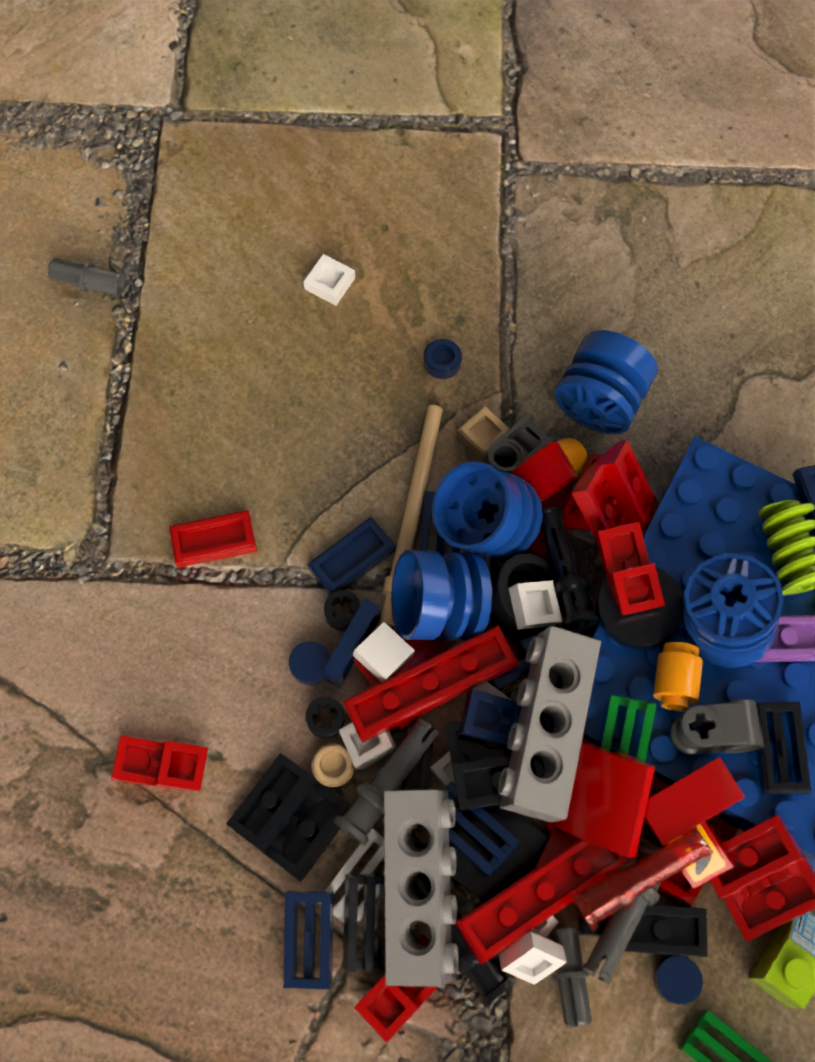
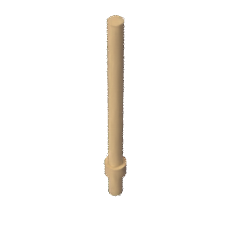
M429 405L427 408L390 576L385 577L382 590L385 600L379 626L385 622L392 630L395 629L391 605L392 580L400 555L405 550L413 549L443 409L437 405Z

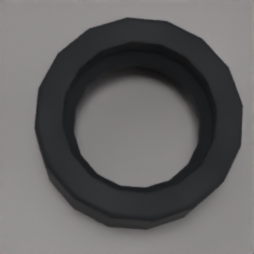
M531 553L516 554L490 570L492 605L489 617L493 624L499 625L504 633L515 637H527L537 634L548 627L517 629L512 602L507 589L508 576L512 573H517L527 578L530 582L553 580V584L556 583L551 564L544 558ZM557 600V601H558V605H559V609H560V613H561V615H562L563 610H562V607H561V603H560V600Z

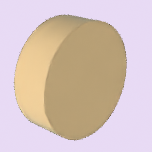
M327 744L321 747L315 753L312 760V772L315 779L328 789H339L346 786L355 774V766L348 750L340 744Z

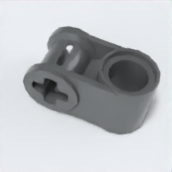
M527 413L520 417L504 435L489 447L486 464L510 473L551 442H556L557 439L552 435L548 437L533 423V417ZM505 460L511 464V467H501L495 461Z
M736 700L722 704L697 705L688 709L670 727L672 745L686 755L720 752L728 754L744 753L758 750L765 746L757 706L754 700ZM690 724L692 725V728H693L694 730H701V733H702V736H701V737H700V735H699V733H698L697 731H690V728H689V725H690Z

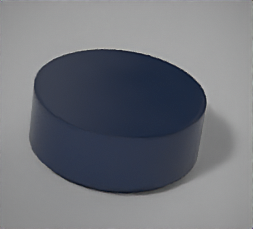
M438 339L426 347L423 363L429 375L437 379H448L456 375L460 370L462 353L456 343L447 339Z
M307 641L297 645L289 657V668L293 677L303 685L313 686L320 684L326 679L323 669L330 659V654L318 642Z
M670 956L663 959L657 965L654 972V985L658 994L664 1000L672 1004L684 1005L693 1002L699 996L703 986V978L699 967L691 959L684 956Z

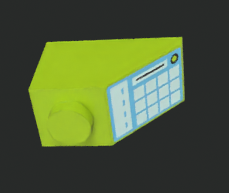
M811 912L780 926L748 978L787 1008L805 1009L815 993V915Z

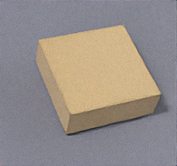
M484 406L457 430V436L485 461L489 447L510 428Z

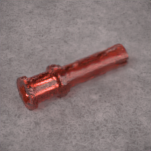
M691 829L689 833L620 873L616 869L614 871L610 869L605 872V879L585 891L579 892L576 889L571 892L592 931L596 930L599 921L622 908L625 911L632 909V905L636 903L635 897L702 858L710 856L711 854L706 844H699L687 851L688 848L703 840L696 829Z

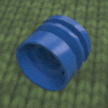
M592 331L585 335L574 355L572 365L566 369L563 379L560 380L556 387L554 397L558 406L565 414L577 423L604 434H621L628 431L634 416L640 408L641 399L646 397L659 371L658 365L652 354L636 340L613 331Z
M477 461L459 464L448 472L436 488L432 502L434 525L439 535L447 543L457 548L500 560L511 558L527 550L538 536L543 520L542 501L531 484L521 477L505 472L490 464Z
M405 550L400 555L395 566L391 591L392 616L400 637L407 640H434L441 635L443 639L447 640L462 639L467 641L483 633L488 625L492 605L491 576L484 558L479 553L446 552L441 556L436 551Z
M737 553L716 555L699 564L688 578L684 593L683 625L688 643L697 646L700 649L699 656L710 664L726 668L748 666L763 658L774 643L784 601L779 580L772 570L759 560ZM732 599L739 601L733 607L725 605L731 603Z

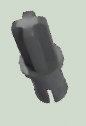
M54 258L48 265V277L50 279L79 286L83 292H88L91 289L119 298L124 291L125 275L123 273L95 268L91 262H86L83 265Z
M579 928L553 930L550 932V937H552L553 942L564 947L567 963L556 970L557 974L552 975L553 980H558L564 1023L568 1027L588 1025L591 1023L592 1018L585 977L590 975L582 968L583 960Z

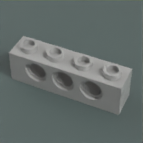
M553 626L548 627L538 634L537 637L534 636L531 639L526 654V661L531 663L528 679L522 681L517 695V705L522 706L519 721L513 724L507 742L508 749L512 750L508 768L505 767L498 783V794L502 795L501 809L551 823L567 819L601 641ZM550 669L560 674L563 681L562 689L554 687L550 682ZM541 712L547 713L554 722L552 733H548L542 728L540 724ZM533 755L539 757L544 763L545 773L542 779L535 776L531 770L530 761Z
M384 791L385 955L387 986L441 987L451 982L452 974H456L458 970V947L456 944H451V924H456L458 907L456 896L450 895V876L455 875L457 860L455 848L449 847V828H453L455 825V804L453 800H448V791ZM420 825H424L430 833V843L424 851L418 849L413 840L414 831ZM420 872L426 874L431 881V891L427 898L420 897L414 889L415 877ZM419 921L425 922L432 931V940L428 947L421 945L416 940L414 931Z

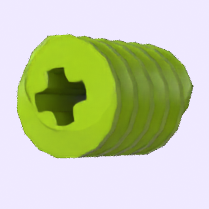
M785 500L764 506L758 511V516L766 520L762 524L763 532L767 535H772L767 539V547L770 550L777 551L772 555V564L782 567L777 571L776 577L779 582L788 583L782 588L783 595H796L815 589V536H810L809 534L811 530L815 529V519L805 520L804 517L815 509L812 503L800 504L799 501Z

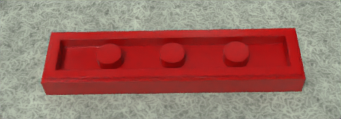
M499 625L344 700L343 703L361 742L364 743L519 665Z
M578 839L458 920L455 925L479 964H483L624 867L631 860L629 857Z

